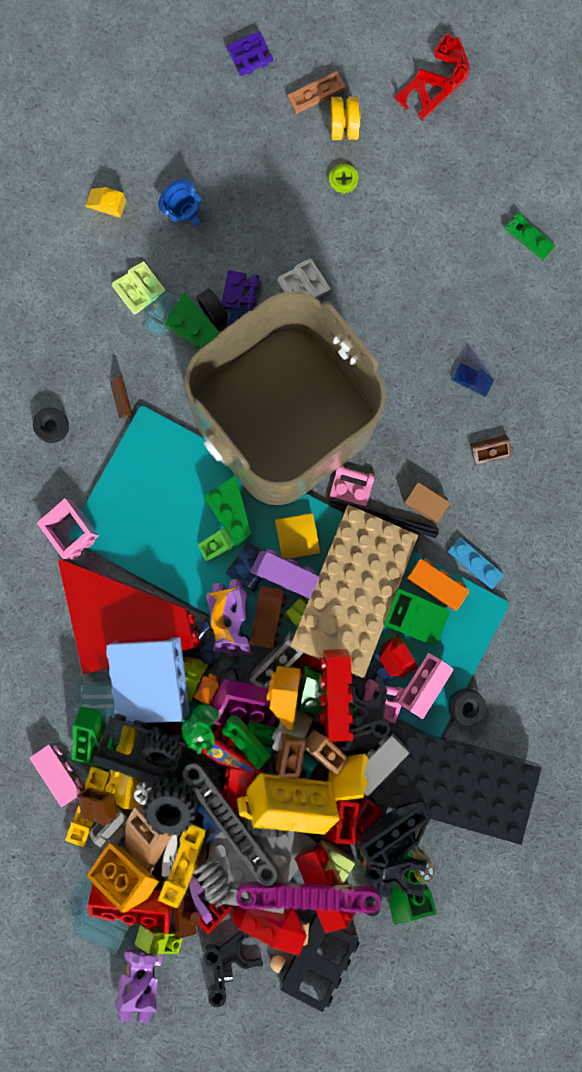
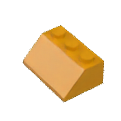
M277 666L276 673L272 672L267 700L271 701L270 709L288 730H292L301 669Z
M110 842L86 875L121 912H126L146 900L159 882L123 847Z

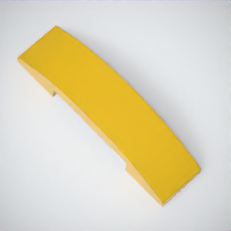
M91 766L85 783V789L93 788L100 792H105L110 772ZM79 806L65 841L84 847L94 821L82 818Z
M192 824L186 832L183 831L179 841L181 844L169 878L164 883L159 901L178 908L197 864L205 836V829Z

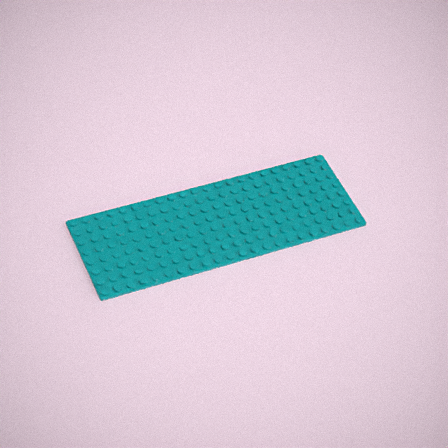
M144 406L139 407L81 511L99 535L95 539L94 544L85 548L210 615L206 594L212 593L213 584L216 583L224 584L225 590L229 589V582L235 579L227 575L226 571L247 541L262 551L266 552L268 549L281 554L275 519L313 513L320 553L291 559L298 562V567L306 566L316 571L315 575L319 576L344 513L308 494H304L289 504H266L254 498L238 479L237 482L252 537L237 547L233 543L234 546H232L231 550L206 562L198 544L224 528L203 496L235 475L228 466H225L220 460L217 461L204 445V442H206L204 438ZM77 522L74 523L68 534V538L74 542L85 533ZM412 551L398 588L449 610V616L436 647L384 626L375 649L381 655V645L394 636L399 635L418 667L421 666L427 654L430 653L454 669L423 719L401 706L398 714L399 719L421 731L441 737L451 718L448 710L451 696L456 691L466 689L509 607V602L431 561L435 569L438 571L442 569L451 575L450 579L455 582L457 580L467 585L466 589L470 591L459 609L453 611L406 580L419 559L429 560ZM250 572L246 580L250 582L255 574ZM264 578L257 584L258 588L255 592L242 585L243 590L249 596L245 602L246 620L242 621L240 626L241 633L251 637L260 587L263 586L284 590L283 595H287L285 607L281 606L279 613L283 614L281 626L277 625L276 633H279L278 643L289 632L295 635L298 627L285 615V612L300 597L303 600L306 597L300 596ZM237 606L234 607V613H235V612L237 611V609H238ZM229 619L225 621V624L231 626L232 622ZM376 659L369 664L366 673L378 664ZM418 669L403 678L394 676L384 685L393 688L401 687L406 690ZM374 692L373 696L377 697L379 692ZM387 694L386 699L394 701L395 696Z

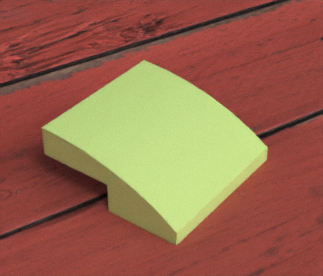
M144 261L129 269L128 274L112 282V287L134 315L166 292Z

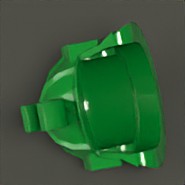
M205 704L194 708L190 718L182 725V738L189 748L196 750L197 753H201V750L204 748L207 750V754L210 755L214 745V736L210 726L218 720V711Z

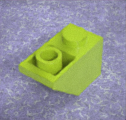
M145 925L139 926L135 945L148 954H179L183 938H176L175 931L169 930V934H164L162 929L153 927L151 931L144 929Z

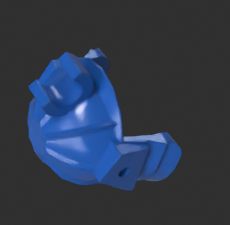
M176 180L163 190L158 201V207L163 214L169 216L174 223L178 220L182 222L191 220L197 226L202 222L197 216L199 201L202 199L197 194L190 180Z

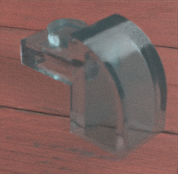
M167 291L162 293L151 306L147 314L149 318L144 329L161 338L166 330L165 322L180 299Z

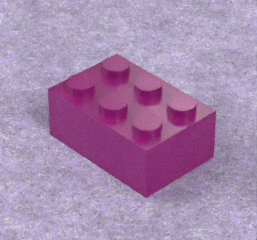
M224 679L211 704V707L219 713L218 720L212 725L223 727L230 716L236 715L246 726H248L249 722L273 726L277 716L270 709L271 701L267 700L269 688Z

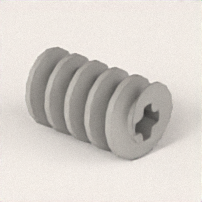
M211 860L197 868L193 873H201L197 881H205L201 888L209 889L205 896H213L209 903H216V908L230 900L235 894L234 892L227 893L231 886L229 884L223 885L227 879L226 877L219 878L223 871L215 870L219 864L218 862L211 863L213 861Z

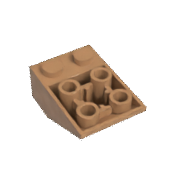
M140 805L134 807L126 821L125 848L132 857L151 873L172 836H168L167 833L162 835L160 831L157 830L155 832L152 830L153 826H148L147 820L144 819V806Z

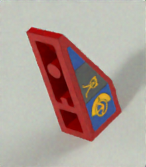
M220 726L213 733L214 745L210 755L207 754L206 749L202 750V753L219 764L258 775L262 774L265 768L264 766L257 770L232 739L222 733V727Z

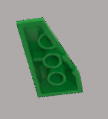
M410 851L400 859L413 857V855ZM410 869L404 873L410 883L422 884L420 879L423 878V875L421 876L420 871L417 872L415 869ZM396 884L393 885L391 899L389 898V907L394 925L437 914L429 888L425 889L423 896L420 897L413 894H405Z

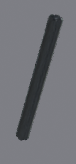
M331 497L328 505L334 509L345 512L347 505H351L405 530L436 538L439 533V528L335 497Z

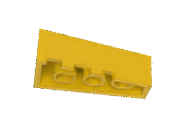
M124 725L116 751L130 754L138 730ZM110 770L105 792L113 795L114 803L124 809L131 810L136 806L143 805L136 801L134 791L138 790L136 785L141 783L142 780Z

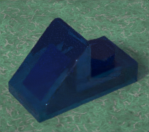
M460 363L452 381L484 397L487 396L494 382L483 369L480 368L477 371Z

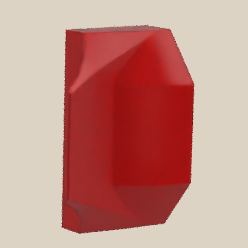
M399 635L394 636L381 645L382 652L379 659L390 676H400L403 678L419 668Z

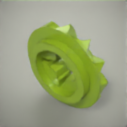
M339 164L331 170L329 182L331 188L336 193L345 194L352 192L357 187L359 176L356 169L351 165ZM343 172L345 177L349 178V180H346L345 185H343L341 180H338L342 177Z

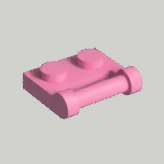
M342 465L337 469L329 497H335L366 507L375 474H366L345 468ZM341 475L367 481L366 487L340 480Z
M367 680L362 700L372 701L376 698V696H373L374 691L380 692L376 681ZM385 685L387 694L393 695L395 698L394 701L386 699L384 718L388 719L389 722L396 723L401 705L397 702L405 689ZM359 708L360 714L365 713L363 709Z

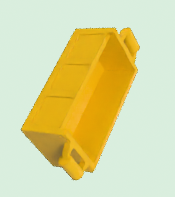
M260 774L248 787L247 796L238 798L240 816L251 819L253 827L325 834L340 819L331 782ZM246 801H248L250 814L248 813V810H247Z

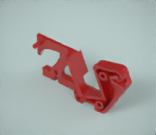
M446 34L434 50V57L436 59L456 65L450 79L420 68L417 76L394 97L401 106L408 110L407 99L415 89L419 93L421 107L423 108L418 112V117L421 120H424L469 76V62L458 36L453 38L450 34ZM426 83L432 87L437 85L444 89L431 100L426 91Z

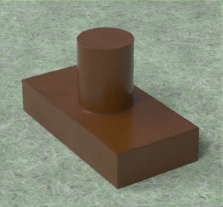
M191 893L184 894L178 908H174L176 938L179 939L197 934L196 924L200 921V914L195 912Z

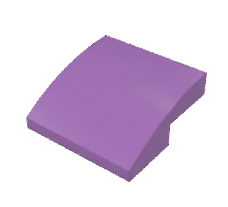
M192 875L189 882L191 895L201 917L207 924L212 920V917L202 903L205 892Z

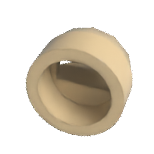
M279 955L274 956L270 961L273 971L279 974L287 959Z

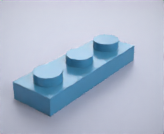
M459 538L448 551L453 558L491 590L504 576L502 572L462 538Z

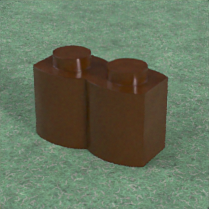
M88 788L77 794L82 818L107 825L118 817L111 793Z

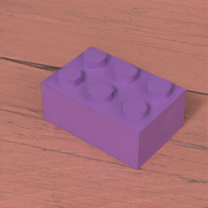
M267 549L266 552H259L250 571L251 573L310 599L319 580V576L315 575V570L306 566L298 567V562L289 558L281 559V554L273 550Z

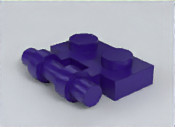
M260 31L226 46L234 65L236 66L240 63L243 65V67L237 69L239 76L249 75L253 73V70L259 67L264 68L273 61L271 54L266 56L263 54V52L268 50V46ZM257 56L258 60L249 63L248 59Z
M228 270L221 302L223 307L240 311L241 304H245V312L253 311V306L256 305V290L259 289L260 285L258 283L259 275L252 274L251 281H245L246 273ZM244 288H249L248 297H242Z

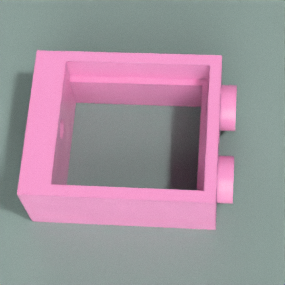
M66 498L37 522L63 559H76L80 556L81 551L85 547L94 544L95 539L99 536L75 502ZM71 513L85 533L66 549L52 528Z

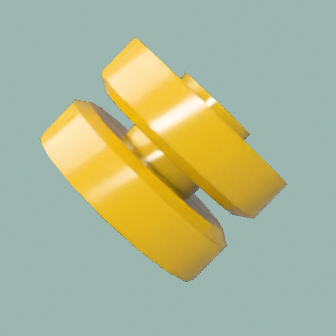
M348 96L346 109H344L342 97H331V139L342 140L344 128H346L347 139L358 140L360 127L358 96Z

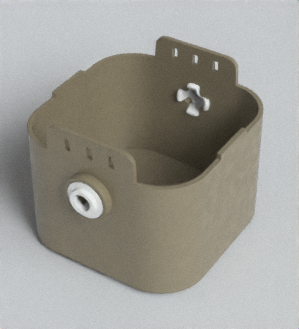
M300 292L277 294L263 302L253 311L250 310L196 353L188 365L185 376V387L193 419L206 441L204 445L217 461L220 460L225 466L229 467L244 488L254 498L270 505H284L296 501L360 452L370 441L386 401L385 386L380 374L377 372L378 363L363 344L360 337L348 326L329 302L326 301L322 305L314 297Z

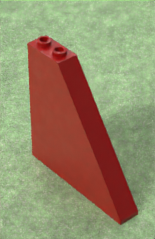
M58 560L83 674L110 668L106 650L107 645L115 641H119V643L167 641L171 638L180 637L182 651L199 647V634L194 629L195 616L189 608L74 562Z

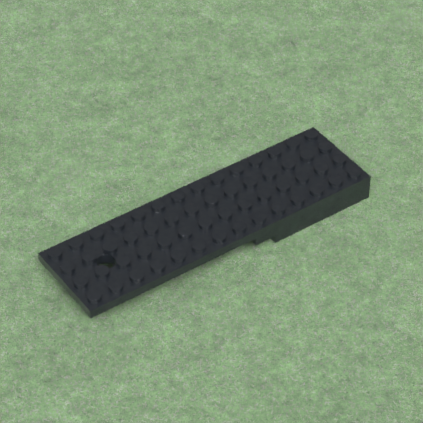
M297 699L296 709L299 710V708H298V699ZM304 712L314 717L306 736L308 737L315 730L327 738L323 725L319 724V714ZM278 717L272 727L278 728L281 722ZM381 723L376 725V729H380L381 732L387 729L386 725L382 726ZM390 724L388 736L393 733L410 750V753L368 796L364 794V797L369 798L373 803L391 808L422 802L429 818L432 820L522 845L542 770L539 763L450 738H442L428 733L423 734ZM373 732L353 738L351 747L341 752L347 757L361 754L366 755L371 749L376 750L380 746L378 742L382 738H378ZM339 741V742H340L341 744H346L347 741ZM305 750L304 753L312 756L307 750ZM318 761L309 780L328 782L329 769Z

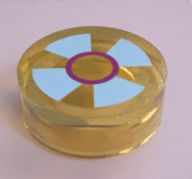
M428 862L425 872L417 869L414 870L415 876L420 882H429L434 877V868L430 862Z

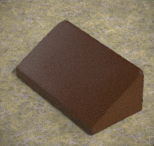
M117 376L111 381L110 385L119 418L131 416L132 410L124 380L121 376Z
M507 435L470 444L475 465L512 456L510 439Z
M281 734L275 771L279 777H299L305 738Z

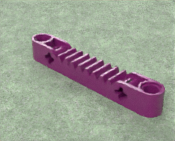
M244 882L240 884L236 894L237 904L245 909H281L284 907L285 909L293 908L294 910L309 908L310 910L326 909L330 911L334 909L335 911L341 910L344 912L373 913L379 909L381 904L379 892L375 887L359 885L273 883L269 886H264L259 882ZM247 891L251 893L252 897L246 899L242 896V893ZM373 896L375 900L372 903H368L365 901V898Z

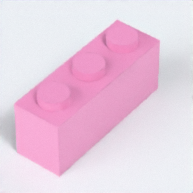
M428 653L397 703L423 719L454 669Z
M51 743L31 756L30 760L62 808L75 799L77 794L84 791V784L79 777L75 778L72 771L74 769L68 761L65 762L62 758L63 752L61 748Z

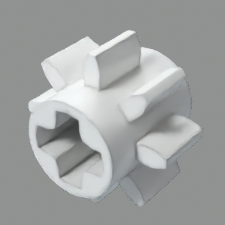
M142 781L136 785L138 790L134 791L136 801L144 806L148 792L153 784Z

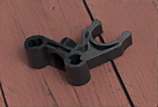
M377 675L375 678L380 692L372 701H365L359 698L355 685H349L351 687L352 703L365 711L363 714L352 717L353 723H349V729L353 733V738L373 732L378 738H384L389 734L390 722L384 718L387 688L384 685L382 675ZM381 723L382 726L386 725L387 729L381 732L380 729H376V725ZM353 740L347 741L346 744L334 741V745L339 750L346 751L351 747Z
M408 857L397 860L388 867L368 864L365 874L367 879L374 883L373 887L378 890L381 904L383 897L391 899L394 884L405 894L422 897L425 889L424 885L410 883L404 873L410 869L425 872L428 862L427 860ZM373 896L365 898V901L368 903H372L375 900ZM381 904L377 911L365 914L368 916H376L377 914H379Z
M241 930L218 947L216 944L210 943L203 949L204 962L214 968L215 984L211 985L208 989V1000L210 1005L215 1008L222 1007L226 1002L225 983L233 982V963H237L243 969L261 967L263 965L260 957L250 960L240 954L241 943L246 938L252 937ZM214 951V954L217 956L215 958H210V955H208V953ZM216 992L221 993L218 999L213 998Z

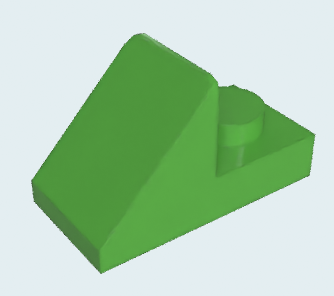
M225 528L198 544L206 562L231 550L232 546H234Z

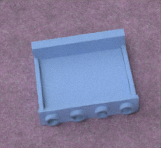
M180 637L171 638L167 641L131 643L115 641L107 645L106 655L109 659V676L112 681L115 713L126 716V720L134 722V720L142 722L183 721L190 716Z

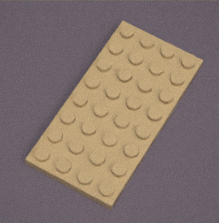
M347 505L319 573V580L308 600L290 647L318 659L323 657L324 650L348 649L351 655L352 673L363 678L418 535L351 505Z

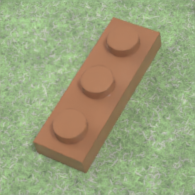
M336 71L289 94L288 100L295 114H298L345 91V85Z

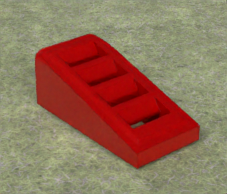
M209 903L206 908L208 911L211 910L217 918L215 919L211 915L212 920L210 922L212 924L209 925L205 923L200 915V921L197 924L207 934H210L235 905L229 904L228 907L224 904L220 905L219 907L223 910L221 913L215 908L214 905L216 903Z

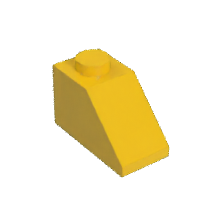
M107 187L94 188L90 191L85 207L121 218L126 198L124 193Z

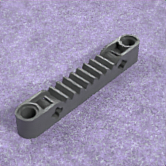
M199 762L188 765L183 772L186 783L193 787L192 791L196 792L199 801L257 881L264 886L273 884L279 873L276 863L258 842L257 838L253 836L252 831H248L247 826H244L243 819L239 817L238 812L234 810L233 805L224 796V793L206 767ZM192 768H196L199 771L198 778L191 776L190 771ZM263 869H270L273 876L270 878L265 877L262 872Z

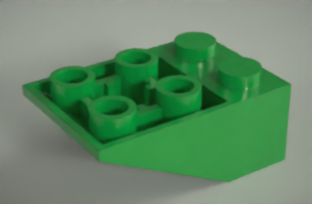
M398 588L384 626L436 647L450 611Z

